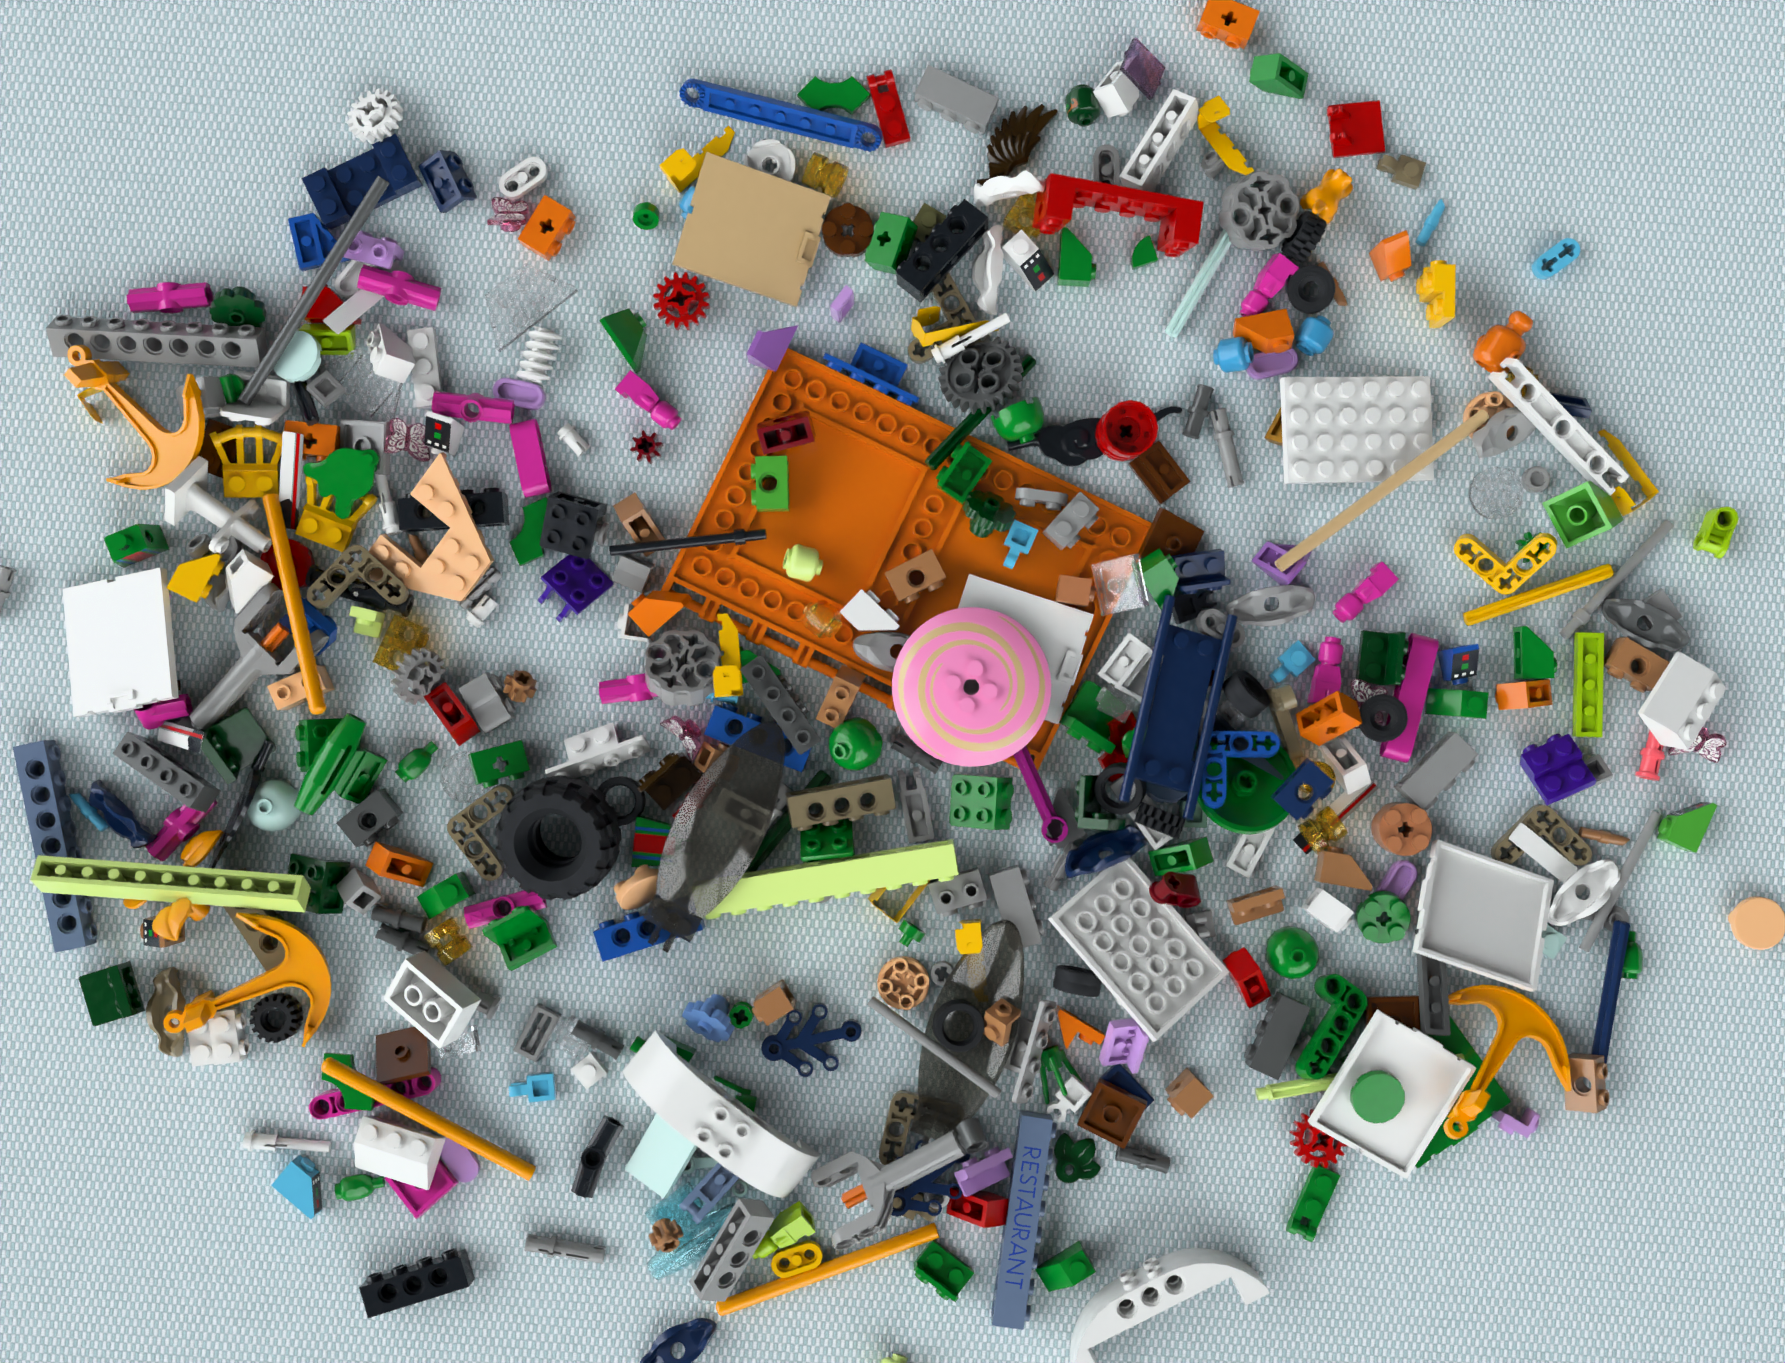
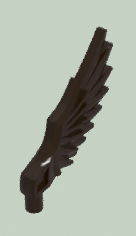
M1041 104L1026 118L1028 107L1024 106L1017 117L1015 111H1011L1008 123L1005 118L1002 119L1001 130L999 127L994 128L995 136L991 135V144L987 146L989 178L977 179V184L979 183L983 186L991 178L1009 176L1015 168L1027 164L1032 150L1041 141L1038 135L1058 114L1057 109L1041 115L1045 107Z

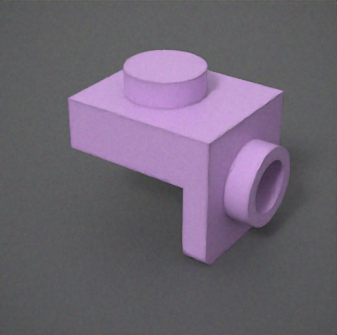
M1527 1108L1520 1121L1502 1110L1495 1111L1492 1117L1500 1122L1497 1127L1512 1135L1516 1131L1528 1138L1530 1133L1532 1134L1536 1131L1540 1115Z

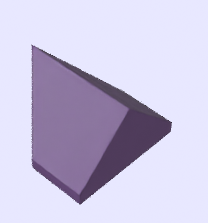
M798 325L766 332L758 330L747 352L748 362L776 372Z
M1267 541L1252 559V562L1278 584L1288 585L1307 563L1312 551L1281 572L1274 562L1296 545L1273 544Z

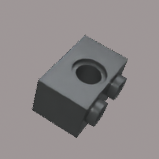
M378 789L336 823L355 847L363 845L368 847L379 839L377 834L384 828L388 831L399 823L398 817L403 814V811L385 789ZM369 813H373L376 816L377 822L374 827L370 826L367 822Z

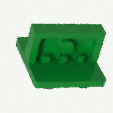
M840 819L838 820L839 823L830 826H824L823 823L814 824L813 828L800 831V853L803 863L854 856L852 821Z

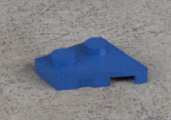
M314 213L289 218L288 222L299 269L307 271L320 268L337 240ZM342 258L340 263L350 261L351 259Z

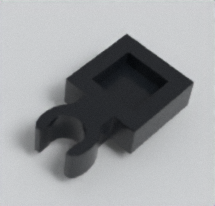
M1205 591L1199 597L1196 596V593L1175 597L1172 611L1175 623L1181 624L1197 618L1201 608L1215 607L1217 602L1210 604L1206 602V596L1214 592Z

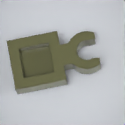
M924 203L913 220L918 226L914 240L925 242V238L930 237L934 226L938 223L942 224L946 219V215Z

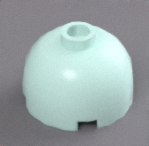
M273 779L258 784L253 800L246 812L253 825L265 831L275 832L287 829L301 814V811L294 806L299 792L284 780Z

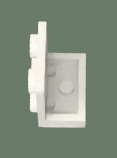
M239 370L235 375L239 376L246 386L253 373ZM269 375L250 406L238 399L237 402L229 403L221 408L220 415L228 417L231 421L249 420L254 421L257 425H270L290 409V382L281 377Z

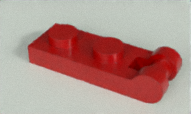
M886 70L884 74L874 76V74L866 76L885 148L910 142L911 138L892 70ZM887 85L888 91L879 93L878 87Z

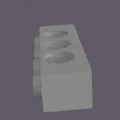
M738 1198L689 1281L700 1300L726 1301L775 1219L763 1200Z

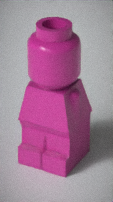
M1281 253L1272 255L1258 273L1253 290L1242 301L1240 315L1245 317L1263 313L1269 305L1268 299H1271L1284 286L1286 279L1294 275L1299 267Z
M631 370L615 388L625 399L629 396L638 407L651 414V419L662 428L674 430L680 423L682 418L678 416V410L667 401H661L651 386Z
M1382 561L1371 567L1369 570L1372 573L1365 579L1360 580L1351 593H1346L1335 604L1336 609L1332 613L1340 622L1352 621L1363 611L1364 604L1382 596L1399 580Z
M1325 637V642L1320 644L1318 661L1321 664L1315 666L1307 703L1314 704L1332 693L1340 691L1342 685L1341 670L1337 665L1342 661L1344 649L1340 638Z

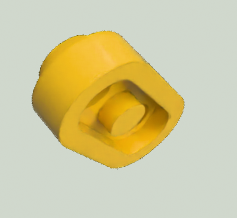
M807 1240L780 1249L772 1257V1271L778 1277L787 1278L814 1269L822 1261V1248L817 1242ZM812 1250L814 1255L808 1257L805 1255V1251ZM782 1258H787L790 1263L788 1265H782L780 1263V1260Z

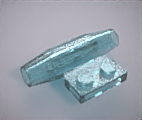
M688 1181L671 1193L668 1198H664L648 1209L645 1215L652 1225L663 1218H668L671 1221L676 1220L677 1225H680L684 1236L678 1238L680 1243L675 1250L667 1253L659 1250L647 1262L652 1276L656 1280L663 1279L688 1267L704 1256L735 1203L733 1202L707 1214L697 1225L692 1220L693 1216L687 1210L683 1211L679 1207L681 1202L694 1189ZM697 1197L694 1203L701 1209L703 1201Z

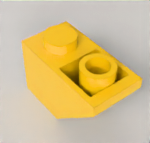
M217 552L179 564L167 589L196 603L201 598L206 599L213 588V585L209 584L213 575L219 576L225 565V562L222 561L224 554Z

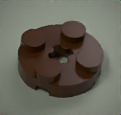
M845 203L842 206L835 207L827 214L822 225L824 243L829 251L838 257L852 256L853 258L866 252L867 246L871 243L874 228L872 220L865 210L851 203ZM850 225L854 227L852 230L854 235L852 237L850 235L842 236V227H849Z

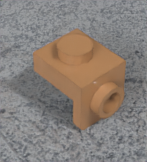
M999 999L985 1011L984 1035L1003 1047L1009 1042L1012 1023L1021 1016V1010L1005 999Z

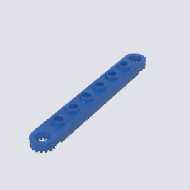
M698 79L686 80L679 91L681 101H684V104H687L689 107L701 108L703 111L849 148L862 149L865 152L878 149L883 138L880 128L872 123ZM696 88L695 90H698L700 97L692 98L687 93V89ZM865 132H869L875 135L876 139L870 143L865 141L862 135Z

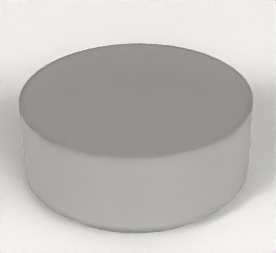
M1534 466L1523 473L1521 483L1526 491L1538 493L1549 486L1550 475L1545 468Z
M199 534L188 542L185 550L193 559L199 558L209 551L211 539L207 534Z

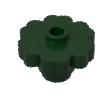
M240 286L232 290L224 288L222 291L215 293L214 301L211 302L209 309L211 319L216 323H225L228 326L253 325L260 328L262 322L265 321L267 312L265 304L262 301L255 300L256 295L253 292Z
M980 490L969 492L962 507L965 515L971 518L969 521L970 531L981 538L988 537L989 534L993 533L994 529L999 532L1009 530L1016 515L1012 505L1005 503L1001 496L995 495L990 491L985 493Z

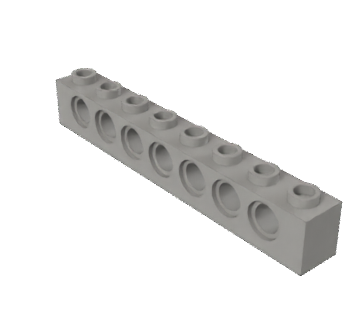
M59 315L46 327L53 357H68V350L71 346L86 345L92 353V359L257 368L268 351L264 328L254 327L253 325L228 326L225 323L205 325L200 322L176 323L172 320L150 322L147 319L131 321L118 317L97 319L95 316L75 318L70 315Z

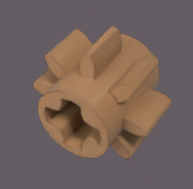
M515 670L513 676L507 674L503 692L507 693L512 701L525 703L527 697H534L537 690L534 687L537 681L533 679L529 672Z
M668 1218L656 1221L652 1227L654 1233L648 1235L651 1245L655 1246L656 1251L661 1250L665 1253L675 1250L680 1244L678 1238L684 1236L676 1220L671 1221Z

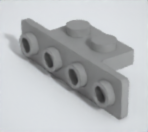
M1052 1000L1040 1001L1034 1021L1024 1017L1017 1019L1004 1068L1019 1073L1011 1099L1013 1103H1027L1033 1094V1082L1041 1067L1040 1058L1042 1051L1048 1043L1049 1027L1056 1015V1002Z

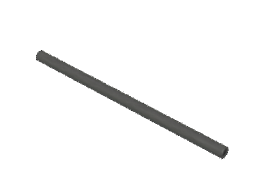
M377 176L238 397L243 403L250 406L390 184L381 177Z

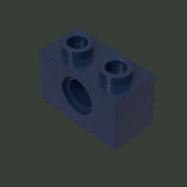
M1306 758L1270 797L1298 821L1300 817L1305 819L1314 810L1312 805L1319 798L1323 800L1330 794L1333 789L1331 785L1334 781L1310 759ZM1303 784H1308L1311 789L1310 794L1305 798H1300L1297 794L1298 788Z

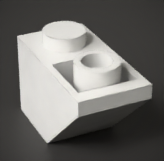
M379 323L375 331H371L367 338V346H369L370 361L373 364L374 373L404 384L415 366L412 348L384 324Z
M244 549L226 567L229 596L235 612L240 614L257 593L271 583L274 577L266 562Z
M861 589L840 611L858 631H896L900 627L896 623L899 618L889 608L884 611L878 605L881 600L870 590L865 593Z
M1318 887L1301 907L1323 926L1336 933L1339 930H1345L1352 921L1351 916L1354 913L1350 908Z

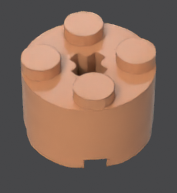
M1391 802L1384 805L1375 814L1371 824V831L1377 844L1387 852L1401 856H1411L1428 847L1432 835V824L1426 811L1409 803ZM1405 825V830L1402 833L1398 832V827Z

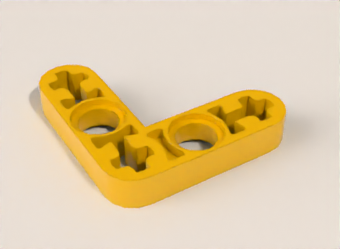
M1541 533L1505 563L1472 534H1463L1455 542L1454 553L1500 594L1506 595L1514 592L1556 553L1557 540L1549 533ZM1539 542H1541L1542 544L1549 542V551L1547 549H1543L1541 552L1538 553L1537 558L1534 553H1536L1539 549ZM1462 543L1465 545L1471 543V551L1469 549L1461 550ZM1478 551H1481L1475 560H1472L1474 553L1477 554ZM1488 558L1492 560L1494 567L1490 570H1484L1479 566V561ZM1521 558H1528L1532 561L1533 566L1530 569L1523 570L1519 568L1517 562ZM1512 571H1514L1515 575L1511 579V585L1507 583L1502 585V578L1507 579L1512 574Z

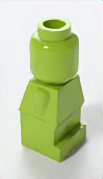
M800 1200L778 1214L752 1257L754 1259L758 1257L765 1258L776 1251L778 1247L783 1248L795 1244L804 1235L809 1237L816 1232L814 1217Z

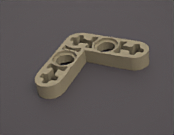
M949 273L945 276L946 279L943 285L946 290L950 287L952 290L945 292L940 297L938 294L942 293V289L938 284L931 291L947 321L928 332L960 326L959 318L956 316L955 319H952L951 316L958 315L963 309L965 313H962L961 317L964 322H976ZM950 296L956 297L959 300V306L955 310H949L945 307L944 302ZM918 338L910 343L908 355L912 362L922 364L934 358L931 347L924 351V357H920L919 354L914 356L915 346L919 345L920 348H923Z
M352 545L307 590V600L316 608H327L358 576L363 578L393 605L404 603L408 598L409 591L401 580L364 547ZM354 553L361 554L363 560L360 563L354 561L352 557ZM346 562L354 570L350 572L349 569H347L342 564ZM375 568H380L383 570L382 579L377 582L371 581L369 577L370 572ZM337 570H343L346 574L345 580L342 583H334L332 581L333 573ZM326 581L335 588L333 592L324 584ZM389 582L396 589L401 587L399 589L401 595L399 597L394 595L390 598L392 592L384 585ZM317 591L324 592L323 595L326 598L323 601L320 599L316 600L317 596L315 593Z
M1286 684L1265 689L1270 698L1269 708L1283 749L1289 755L1290 760L1303 757L1302 747L1289 712L1290 709L1297 707V700L1292 687Z
M499 784L452 817L447 824V831L479 875L487 881H494L501 876L504 871V863L498 859L497 852L478 828L499 814L515 795L513 789L506 784ZM497 790L500 793L505 791L508 795L505 798L507 802L505 803L503 800H500L493 806L490 802L498 796ZM484 805L488 810L487 817L478 818L474 813L475 806ZM455 821L458 823L464 822L466 825L463 828L465 833L468 835L472 832L474 835L464 842L462 839L466 835L462 830H455L454 827L457 825ZM471 841H479L482 844L483 850L480 854H474L470 851L469 844ZM486 853H488L490 856H488L486 860L490 865H493L494 863L497 865V868L495 869L496 874L493 871L488 873L486 871V868L488 867L486 861L483 860L480 863L478 859H481Z
M1540 804L1532 806L1491 848L1492 859L1509 865L1514 863L1524 851L1520 848L1511 847L1507 851L1509 857L1500 858L1502 854L1500 848L1507 849L1512 845L1508 841L1509 836L1519 823H1523L1539 837L1542 835L1563 857L1574 865H1585L1589 863L1592 857V851L1588 844L1552 808ZM1537 812H1546L1544 818L1553 824L1549 826L1544 821H1537L1539 817ZM1561 827L1565 830L1566 837L1562 842H1557L1553 837V833L1557 828ZM1571 844L1576 849H1582L1580 854L1583 857L1581 859L1574 858L1576 853L1566 846Z
M906 1090L897 1091L891 1098L879 1148L880 1162L883 1165H887L897 1157L903 1156L911 1119L948 1128H956L960 1122L965 1120L963 1107L952 1101ZM902 1097H906L907 1103L914 1104V1099H918L916 1113H911L913 1111L911 1106H904L903 1110L899 1109V1104L895 1103L896 1100L900 1101ZM926 1102L932 1103L936 1108L931 1116H925L920 1111L921 1106ZM943 1105V1112L951 1113L953 1109H957V1114L960 1115V1118H955L954 1122H951L948 1115L942 1114V1119H937L940 1113L939 1106ZM893 1122H900L904 1126V1131L901 1135L896 1136L890 1133L889 1126ZM891 1141H902L901 1145L895 1143L894 1153L898 1156L892 1157V1160H887V1155L883 1153L889 1151Z

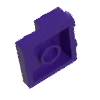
M1555 734L1548 738L1546 744L1539 747L1536 744L1529 745L1521 754L1520 766L1546 805H1550L1596 784L1595 777L1582 760L1583 753L1569 734L1564 736Z

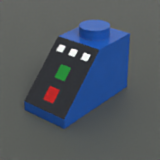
M1478 644L1463 645L1437 651L1443 681H1452L1453 685L1469 682L1468 677L1477 676Z

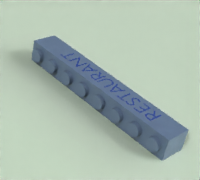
M1020 1110L1007 1197L1009 1199L1006 1225L1003 1226L991 1310L992 1326L1023 1330L1024 1322H1029L1031 1305H1027L1028 1295H1033L1034 1279H1031L1032 1269L1037 1268L1038 1253H1034L1035 1244L1041 1241L1042 1227H1038L1039 1217H1044L1045 1201H1042L1043 1190H1048L1049 1175L1045 1173L1047 1164L1051 1165L1053 1149H1050L1049 1145L1050 1138L1055 1139L1057 1124L1053 1122L1051 1114Z

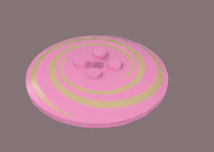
M975 607L958 608L929 619L909 637L901 649L894 667L892 695L895 711L904 730L926 753L954 765L985 766L1014 755L1027 745L1038 732L1050 704L1051 676L1046 657L1040 645L1020 623L1007 615L990 609ZM969 679H974L979 684V690L974 695L967 694L963 688L964 683Z

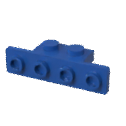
M862 342L851 364L827 353L824 354L823 359L828 362L827 367L837 372H841L843 369L851 373L850 378L862 384L866 380L874 384L873 389L885 395L891 392L898 396V401L910 407L912 403L919 404V397L898 388L908 367L907 364Z

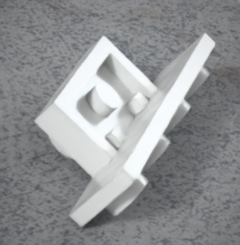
M612 722L564 739L569 761L545 770L548 778L559 775H566V778L571 779L588 776L597 770L616 766L622 761L641 757L643 754L650 752L651 748L644 735L620 743L616 726Z

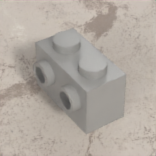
M1080 491L1042 534L1061 551L1065 546L1071 549L1081 538L1077 533L1084 526L1089 529L1098 519L1095 513L1099 508Z
M978 867L959 872V875L954 876V879L950 881L940 882L938 879H935L928 883L936 913H942L943 917L958 913L957 908L968 906V909L980 907L983 905L982 901L988 900Z

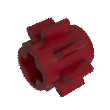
M643 430L640 438H632L636 442V447H632L630 451L639 453L637 456L639 462L646 458L652 464L653 457H662L658 452V448L663 447L664 444L662 442H655L657 438L655 432L649 437ZM645 442L653 445V447L649 448L648 453L641 449L645 447Z

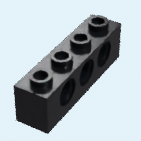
M965 199L959 205H954L943 223H938L934 226L930 237L925 242L921 241L915 247L913 255L908 260H903L896 270L897 285L921 303L988 230V216ZM954 229L963 230L961 233H954L952 231ZM938 247L946 248V250L942 252H938L935 249ZM922 265L929 267L927 270L918 269Z
M484 488V493H474L471 489L460 490L465 495L473 512L471 515L477 528L509 526L508 495L506 493L500 492L499 488ZM410 493L406 494V498L398 499L399 530L404 532H421L450 529L448 525L433 513L430 517L424 518L423 509L425 506ZM483 501L485 503V510L481 514H476L474 511L476 503Z
M453 1248L443 1252L441 1257L432 1259V1256L416 1261V1265L407 1267V1264H402L392 1268L390 1273L382 1275V1272L373 1273L366 1277V1281L359 1287L367 1316L371 1318L467 1288L475 1280L466 1249L457 1251V1248ZM436 1269H444L447 1273V1277H440L437 1274ZM411 1277H419L422 1285H415ZM392 1284L395 1286L397 1293L389 1292L386 1285Z

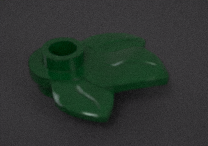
M1063 1133L1059 1136L1054 1146V1154L1058 1161L1055 1166V1173L1060 1181L1073 1183L1078 1179L1090 1180L1098 1174L1101 1167L1092 1160L1096 1151L1094 1139L1086 1138L1074 1144L1068 1134ZM1067 1165H1071L1073 1168V1172L1070 1175H1067L1065 1172Z

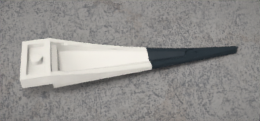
M1129 632L1099 671L1098 675L1119 691L1141 702L1153 650ZM1206 701L1204 704L1202 718L1198 731L1199 735H1201L1202 727L1208 705ZM1216 714L1213 731H1236L1220 714ZM1217 738L1211 739L1217 745H1226V750L1230 751V738H1225L1226 743H1217ZM1237 738L1233 742V746L1238 751H1244L1248 748L1249 743L1244 738ZM1241 757L1278 779L1284 780L1283 776L1265 758Z

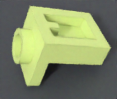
M351 605L349 616L356 617L353 631L358 634L379 638L386 613Z

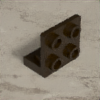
M683 752L669 753L659 762L661 768L657 771L650 770L639 780L642 785L637 790L640 793L646 791L663 811L703 776Z

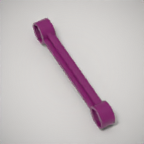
M1025 745L1013 756L1043 821L1041 827L1042 835L1051 843L1061 842L1068 834L1067 823L1062 817L1057 816L1029 750ZM1052 819L1060 820L1064 825L1062 826L1063 832L1058 838H1051L1046 834L1047 826L1051 823Z

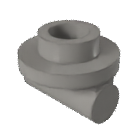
M1215 150L1208 151L1201 161V167L1205 171V175L1211 180L1226 165Z

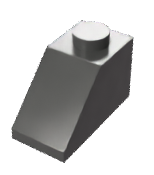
M1061 787L1055 789L1051 802L1057 816L1062 817L1066 821L1068 834L1061 842H1047L1050 846L1055 844L1056 848L1060 849L1085 836L1086 833L1083 828H1077L1078 822L1075 820V812ZM1052 819L1051 823L1047 826L1046 834L1051 838H1058L1063 832V823L1060 820Z

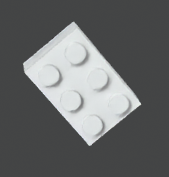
M425 951L404 960L383 998L439 1048L460 1038L481 1001L476 994Z

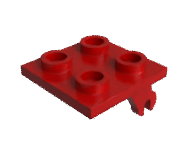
M1380 100L1328 105L1327 116L1329 119V137L1333 158L1385 153Z

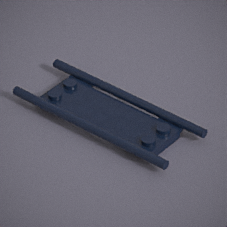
M1165 595L1119 800L1123 802L1130 801L1134 779L1180 792H1187L1183 818L1193 820L1238 616L1227 615L1223 637L1220 640L1171 625L1170 620L1175 597ZM1213 670L1215 671L1204 718V723L1202 727V732L1200 736V741L1198 745V750L1196 754L1195 761H1192L1198 731L1200 727V722L1202 718L1203 708L1205 704V699L1207 695V690L1209 686V681L1211 677V672Z

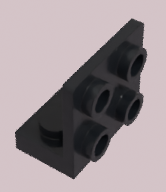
M560 491L548 496L540 546L589 559L592 553L598 519L606 514L608 504Z

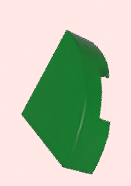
M1150 235L1143 238L1136 245L1131 258L1132 270L1158 261Z

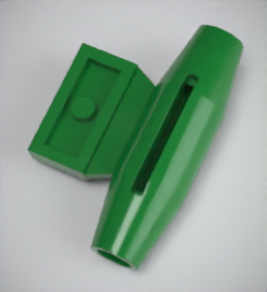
M347 713L329 734L305 774L294 804L297 809L306 814L314 815L334 790L341 798L357 804L366 799L388 760L367 749H357L366 726L364 720L351 713Z

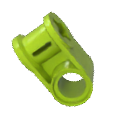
M1727 506L1709 510L1705 514L1701 528L1694 539L1693 549L1697 551L1702 549L1712 553L1715 558H1722L1729 548L1730 539L1738 523V513L1736 510ZM1720 513L1723 514L1725 519L1723 525L1718 522V515Z

